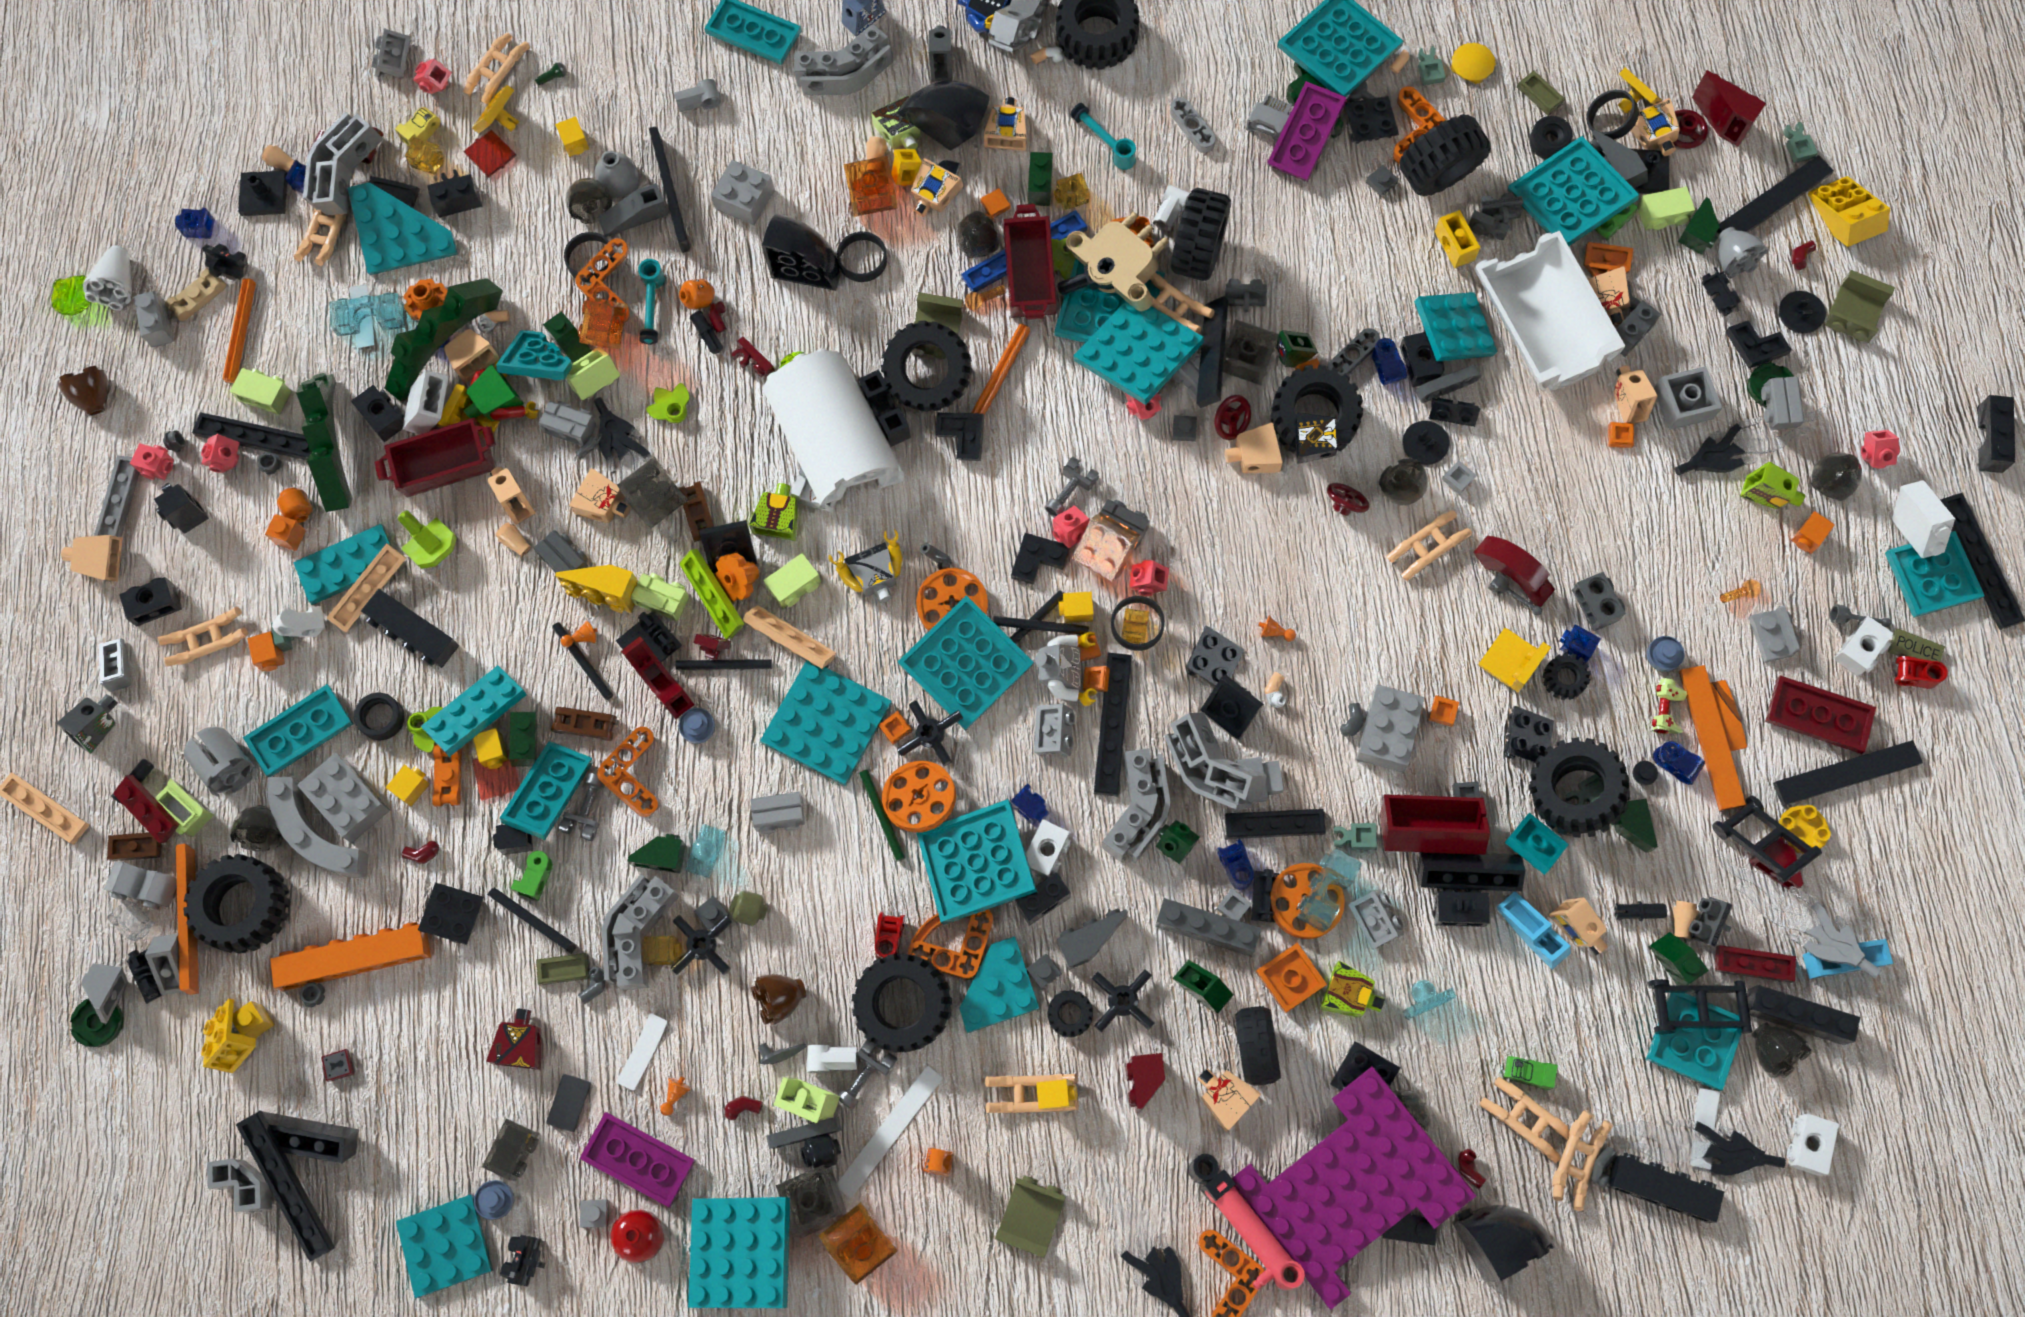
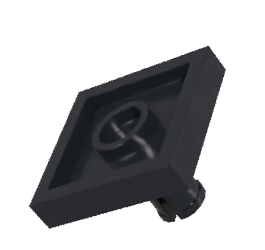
M1629 148L1638 153L1648 171V182L1634 188L1637 193L1652 194L1669 190V155L1663 156L1660 150Z
M286 171L241 172L239 214L241 216L285 214L288 183Z
M747 520L700 530V537L712 573L718 572L716 563L721 556L738 553L746 561L757 564V557Z
M1224 674L1200 711L1239 740L1264 704L1255 698L1250 691H1246V688L1241 687Z

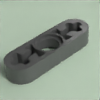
M1372 328L1362 330L1330 360L1327 370H1332V367L1338 368L1344 362L1345 364L1341 372L1338 371V374L1341 376L1345 373L1349 375L1377 348L1380 341L1379 333ZM1365 338H1373V341H1369L1367 344H1365L1363 349L1362 345L1365 341ZM1355 350L1359 353L1360 357L1355 360L1350 359L1347 356V352Z
M1470 365L1427 382L1417 388L1415 392L1421 403L1428 402L1432 398L1443 396L1473 384L1482 375L1476 365Z
M839 1117L818 1121L817 1124L810 1123L767 1135L766 1138L768 1148L776 1149L803 1142L808 1138L818 1135L833 1134L842 1129Z

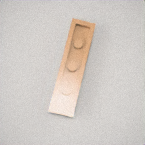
M387 543L326 619L347 633L362 615V608L378 588L380 590L383 589L407 558Z
M757 605L745 613L743 619L745 623L769 636L773 641L787 647L794 654L810 661L812 665L823 669L834 660L835 651Z
M13 772L0 785V796L73 845L90 825Z

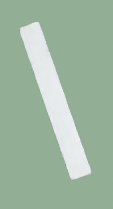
M927 1066L837 1182L836 1187L849 1198L854 1196L941 1082L942 1076L931 1067Z

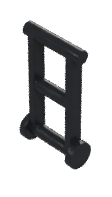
M1753 795L1746 798V806L1723 823L1716 821L1712 824L1714 832L1721 839L1726 840L1731 837L1777 873L1776 878L1781 883L1786 882L1822 854L1818 846L1811 848L1766 814L1761 801ZM1751 814L1773 829L1772 832L1755 845L1733 829ZM1781 837L1804 853L1786 868L1763 852Z
M1666 979L1649 981L1648 987L1654 989L1659 1023V1026L1654 1027V1033L1659 1035L1672 1034L1676 1032V1028H1741V1033H1752L1745 981H1735V986L1670 985L1669 980ZM1665 993H1695L1699 1021H1669ZM1706 993H1736L1740 1021H1710Z

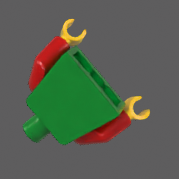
M499 360L495 362V367L491 364L487 368L475 372L470 387L467 389V394L473 403L464 409L465 414L470 419H476L481 414L490 421L519 418L525 415L529 419L538 417L539 410H530L535 409L536 403L529 401L526 407H524V402L505 378L508 374L497 373L496 364Z

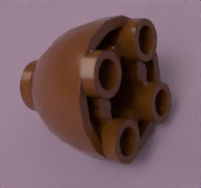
M90 366L84 368L83 373L77 375L68 373L59 377L60 383L58 387L61 393L72 405L85 411L86 416H93L105 411L103 405L108 393V381L104 370H98L97 366Z
M778 974L763 975L757 977L755 986L751 987L754 1000L760 1002L762 1008L760 1016L764 1025L769 1023L775 1025L783 1021L794 1012L801 999L806 998V989L800 978L794 980Z

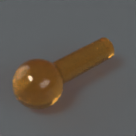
M1001 285L980 294L970 292L965 297L966 307L970 310L979 309L983 302L1006 294L1005 286Z
M1753 579L1747 580L1742 584L1741 588L1721 594L1720 600L1722 603H1727L1744 596L1756 598L1761 593V584Z

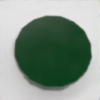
M1766 363L1754 369L1748 379L1747 388L1750 396L1756 403L1767 407L1766 400L1763 401L1761 397L1762 387L1772 378L1794 377L1788 368L1775 365L1776 363Z
M89 998L84 1000L75 1008L71 1015L72 1029L70 1030L72 1036L78 1043L87 1047H102L110 1044L117 1038L122 1029L124 1019L122 1009L117 1004L108 1022L101 1023Z

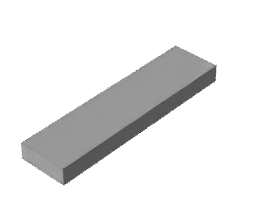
M120 455L116 457L94 536H122L139 477V472L130 465L132 457Z

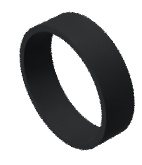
M1619 89L1610 90L1599 95L1591 103L1587 111L1586 121L1590 130H1595L1593 126L1594 117L1605 103L1613 99L1624 98L1632 102V111L1627 121L1613 131L1600 133L1613 140L1629 133L1639 117V108L1633 97L1628 92Z
M860 231L849 234L840 242L837 249V260L841 272L848 279L856 282H868L879 277L885 270L887 253L883 241L878 236L870 232ZM867 240L877 244L884 253L882 262L876 269L868 273L860 274L847 270L841 263L842 252L853 242Z
M584 232L576 235L568 242L564 250V261L574 278H576L579 272L573 270L569 265L570 255L578 245L587 241H599L607 245L610 241L605 236L596 232ZM615 252L610 256V260L612 263L615 261L612 258ZM607 263L606 266L599 271H605L608 268L609 264ZM592 273V275L588 279H585L583 277L581 280L582 282L591 283L590 278L593 275L596 277V279L599 276H597L595 273Z
M1144 596L1128 597L1122 600L1112 613V634L1115 640L1126 649L1133 651L1147 650L1160 640L1164 631L1165 618L1163 611L1150 598ZM1142 603L1150 606L1157 612L1161 620V630L1153 640L1143 644H1133L1120 637L1115 629L1114 619L1117 613L1126 605Z

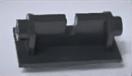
M1714 267L1715 274L1712 276L1710 273L1702 277V285L1710 297L1719 293V296L1712 299L1719 314L1727 316L1732 313L1731 309L1734 307L1739 312L1738 303L1741 300L1735 290H1729L1727 284L1730 282L1724 271L1719 273L1717 268Z
M1437 397V399L1432 398L1429 419L1475 427L1480 408L1473 402L1458 401L1457 404H1454L1453 400Z
M1264 869V872L1254 871L1251 920L1276 923L1272 917L1274 912L1270 911L1271 896H1269V893L1271 892L1272 883L1279 873H1274L1272 869Z

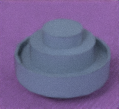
M1670 636L1656 638L1647 649V659L1650 665L1661 672L1675 670L1682 664L1685 657L1682 644Z
M703 708L689 709L682 714L679 720L680 734L686 741L692 744L706 742L715 732L714 718Z
M492 1180L482 1184L474 1197V1206L477 1213L489 1220L500 1219L506 1216L514 1204V1193L511 1187L499 1180Z

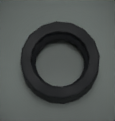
M381 692L370 693L363 697L356 705L354 711V722L358 730L370 739L378 741L387 740L395 736L402 728L405 720L404 710L400 703L389 694ZM384 703L389 705L393 711V716L388 725L378 730L368 727L366 716L369 710L377 704Z

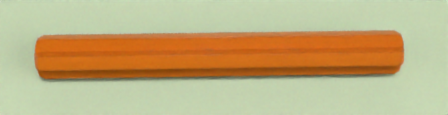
M244 278L241 283L222 377L227 383H234L238 376L256 287L253 279Z
M1019 324L971 413H983L985 416L1030 333V328L1027 325Z

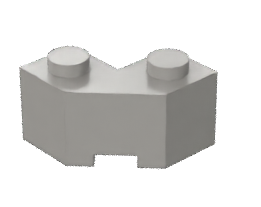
M115 861L104 890L112 892L110 896L112 898L126 901L127 897L143 901V906L158 910L159 906L169 907L177 887V878L158 871L146 870L124 862Z
M233 1158L207 1162L208 1189L225 1190L234 1188V1212L250 1213L272 1209V1191L263 1175L247 1161Z

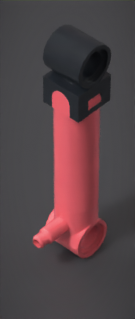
M1210 1154L1197 1156L1189 1165L1188 1170L1191 1179L1196 1183L1206 1184L1200 1189L1211 1204L1215 1203L1266 1267V1270L1253 1282L1254 1288L1259 1290L1272 1279L1277 1287L1285 1291L1300 1286L1305 1278L1302 1266L1289 1256L1234 1187L1236 1183L1228 1173L1223 1170L1218 1174L1219 1165L1216 1158ZM1199 1163H1205L1208 1166V1175H1203L1199 1172ZM1285 1269H1290L1293 1272L1294 1280L1292 1283L1285 1280L1283 1275Z

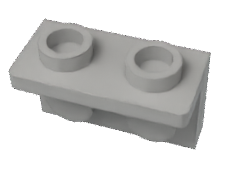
M384 28L382 37L377 36L375 49H379L378 55L374 54L371 67L375 68L374 76L379 77L380 72L403 78L411 36Z
M1785 605L1779 606L1776 610L1754 614L1749 617L1764 663L1792 657L1800 650V639L1794 633L1792 616L1786 610Z
M1064 704L1037 706L1034 753L1037 755L1062 754L1065 757L1071 756V749L1074 745L1072 727L1075 723L1073 709Z
M1374 890L1348 904L1372 950L1404 935L1402 931L1404 928L1403 923L1397 915L1394 916L1390 909V906H1392L1391 901L1385 892L1382 893L1381 890Z

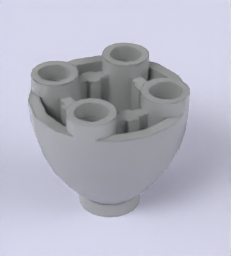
M605 152L595 167V182L599 190L608 198L624 196L637 190L639 171L632 159L623 153Z
M1734 227L1725 229L1718 236L1720 241L1719 261L1729 279L1744 271L1747 273L1754 271L1759 266L1758 261L1769 251L1767 246L1758 237L1748 232L1735 230Z

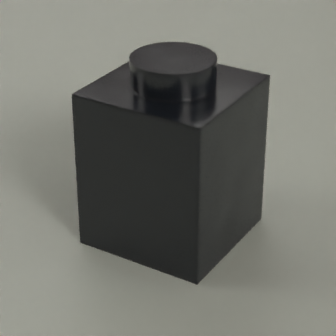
M508 825L496 826V833L493 834V844L503 855L533 851L532 835Z

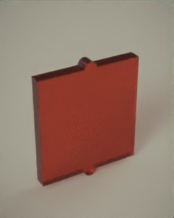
M492 129L480 139L476 138V142L463 151L488 178L499 169H504V165L516 157V153Z
M506 750L508 760L502 762L503 765L499 768L489 769L484 767L479 762V759L472 760L481 801L497 796L502 798L504 794L517 791L520 784L516 767H511L509 759L510 750Z

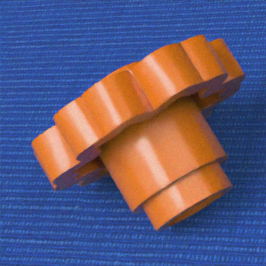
M432 279L419 280L414 286H409L404 294L406 301L404 309L412 320H420L423 310L443 305L448 290L442 283L435 284Z
M738 553L721 556L716 563L718 572H716L715 576L722 589H724L725 594L732 601L749 598L754 591L752 584L759 577L758 567L755 563L746 561Z

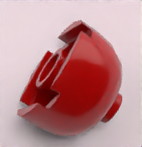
M642 1209L630 1210L621 1215L614 1223L610 1233L614 1252L622 1260L630 1263H642L654 1258L661 1250L664 1242V1233L660 1219L652 1212Z

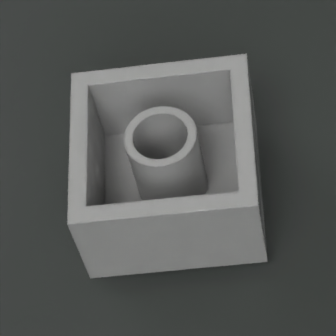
M731 159L713 190L711 198L716 210L755 225L775 189L770 175Z
M1706 366L1663 376L1654 387L1669 430L1713 420L1722 409Z

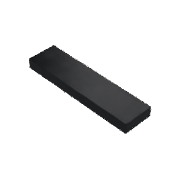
M1324 809L1225 813L1224 815L1226 839L1325 835L1326 833Z
M495 887L487 894L572 954L576 949L575 943Z

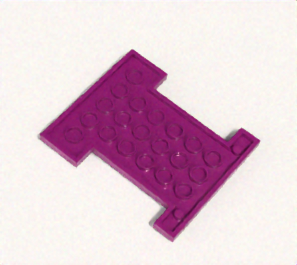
M1373 1066L1332 1098L1333 1102L1348 1120L1286 1170L1267 1183L1251 1162L1232 1177V1180L1236 1183L1235 1187L1289 1256L1302 1266L1305 1278L1330 1310L1352 1293L1336 1270L1416 1207L1435 1229L1476 1197L1475 1192Z

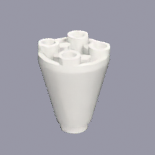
M117 245L111 246L84 280L83 291L87 301L108 306L116 311L122 310L123 306L131 301L130 258L125 248Z

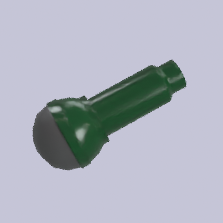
M561 62L554 63L549 71L535 79L537 85H543L555 77H564L567 72L566 66Z

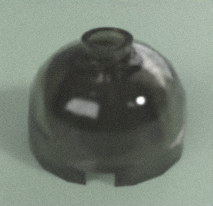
M590 177L581 178L569 186L566 193V206L574 220L576 218L581 223L591 224L598 222V217L612 207V198L606 186L599 180Z
M1407 458L1399 460V464L1393 468L1391 465L1388 466L1379 479V485L1383 494L1392 503L1401 506L1413 504L1421 499L1426 493L1429 483L1426 470L1416 459Z
M262 805L241 811L236 816L230 833L233 843L237 840L241 843V848L251 851H269V846L277 844V848L283 840L271 809Z

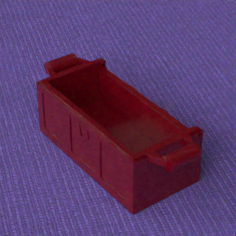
M1035 204L1017 205L1013 218L1004 219L1010 318L1025 317L1026 320L1044 319V315H1056L1057 308L1050 216H1040L1035 208ZM1028 213H1035V214H1036V216H1032V217H1018V216H1017V214H1028Z
M471 418L384 445L386 454L375 461L374 464L378 480L393 481L395 489L408 498L491 472L496 467L490 448L495 446L496 442L491 426L484 427L475 418ZM385 460H388L392 476H387L384 464Z

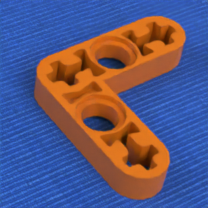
M1410 86L1403 87L1399 91L1397 104L1419 128L1395 145L1393 158L1397 163H1400V158L1403 156V153H1399L1400 150L1404 152L1409 148V145L1415 142V137L1426 134L1431 128L1445 121L1442 115L1415 88ZM1424 109L1428 112V116L1421 117L1416 111Z
M619 238L612 239L576 275L575 282L579 290L613 322L622 324L630 318L629 308L603 283L628 256V246L624 240ZM622 245L621 249L623 252L621 254L618 252L615 253L612 256L613 260L615 261L612 263L610 258L605 254L608 253L609 256H611L615 252L613 247H620ZM598 261H607L609 264L608 268L605 271H598L596 269ZM593 269L594 273L599 277L596 279L593 275L590 278L591 285L585 284L582 286L583 282L581 279L583 277L588 279L592 275L589 270ZM602 291L609 294L608 301L600 303L596 299L597 294ZM613 303L614 306L619 310L624 308V316L621 317L620 315H618L615 317L616 313L614 309H612L609 306H611Z
M643 726L636 728L604 760L598 769L597 776L608 789L641 817H649L657 809V799L627 772L653 742V732ZM638 735H646V742L642 741L635 748L633 744L637 741ZM624 749L629 750L632 753V759L630 761L621 760L619 752ZM616 762L619 766L614 770L613 776L609 775L606 777L604 775L606 771L604 768L609 770ZM623 783L632 784L634 793L630 795L624 794L621 791V785ZM640 792L641 795L639 796V799L637 798L636 801L633 802L632 799H634L637 793ZM641 801H650V809L646 808L643 810L641 808Z
M1204 1231L1198 1239L1200 1249L1236 1277L1210 1317H1216L1218 1313L1222 1315L1227 1310L1226 1307H1223L1225 1301L1231 1308L1238 1310L1236 1315L1230 1312L1227 1317H1240L1258 1290L1253 1286L1255 1280L1249 1285V1287L1253 1288L1251 1293L1246 1287L1239 1285L1238 1282L1241 1279L1246 1283L1249 1275L1246 1273L1248 1269L1254 1270L1257 1268L1259 1270L1258 1276L1265 1270L1260 1264L1217 1231ZM1214 1235L1216 1237L1214 1242L1222 1247L1223 1242L1228 1245L1221 1251L1219 1258L1215 1256L1218 1250L1214 1247L1205 1248L1206 1241L1203 1240L1205 1236L1211 1237ZM1230 1250L1235 1251L1239 1256L1238 1264L1233 1267L1228 1266L1224 1260L1225 1254ZM1236 1289H1240L1245 1293V1301L1242 1305H1235L1231 1301V1293Z

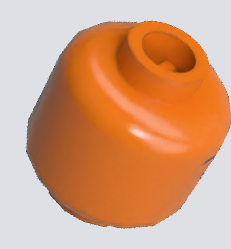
M693 279L683 283L679 297L688 309H704L711 305L715 292L713 286L707 280Z
M295 487L287 488L280 493L277 499V506L282 516L296 520L298 523L306 521L313 511V506L306 492L302 489Z

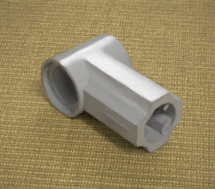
M712 79L700 81L697 87L674 92L679 112L698 107L713 109L721 103L716 82Z

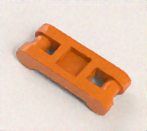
M435 745L433 748L435 758L433 806L440 807L443 804L449 803L451 806L460 805L462 749L460 748L451 755V763H445V757L448 755L438 745ZM444 789H451L450 794H444Z

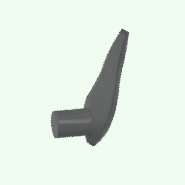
M763 1043L758 1047L763 1057L760 1060V1064L779 1063L796 1055L807 1046L806 1044H801L771 1052L768 1045Z

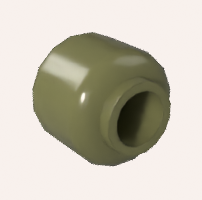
M742 890L739 894H734L729 913L732 914L734 921L755 926L759 919L764 920L768 906L764 905V897L762 895Z

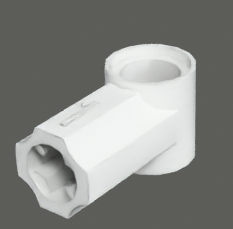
M1169 185L1164 193L1162 205L1153 220V224L1164 232L1171 231L1180 212L1184 211L1190 193Z
M808 1045L807 1072L828 1073L830 1070H857V1047Z

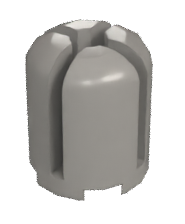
M216 726L204 728L197 732L204 744H200L194 737H191L186 742L184 758L212 795L220 797L218 793H224L229 790L235 793L251 780L249 774L252 771V766L255 768L254 764L225 729Z

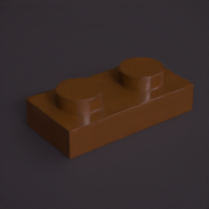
M149 832L108 835L107 860L109 861L160 858L161 843Z

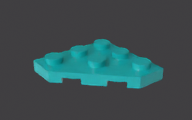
M520 330L497 362L496 367L497 373H505L511 376L523 375L531 378H550L558 381L565 380L572 369L571 360L567 356L564 357L561 354V350L553 342L549 343L544 333Z
M1015 936L991 944L959 1007L967 1034L1039 1010Z

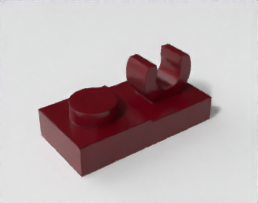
M744 336L737 341L739 349L734 350L731 355L734 361L738 357H744L739 362L742 368L748 366L750 360L754 364V371L760 377L765 376L767 378L769 374L775 372L774 366Z
M696 634L693 643L701 645L700 650L705 651L704 657L714 660L718 659L720 650L730 648L731 641L711 634Z

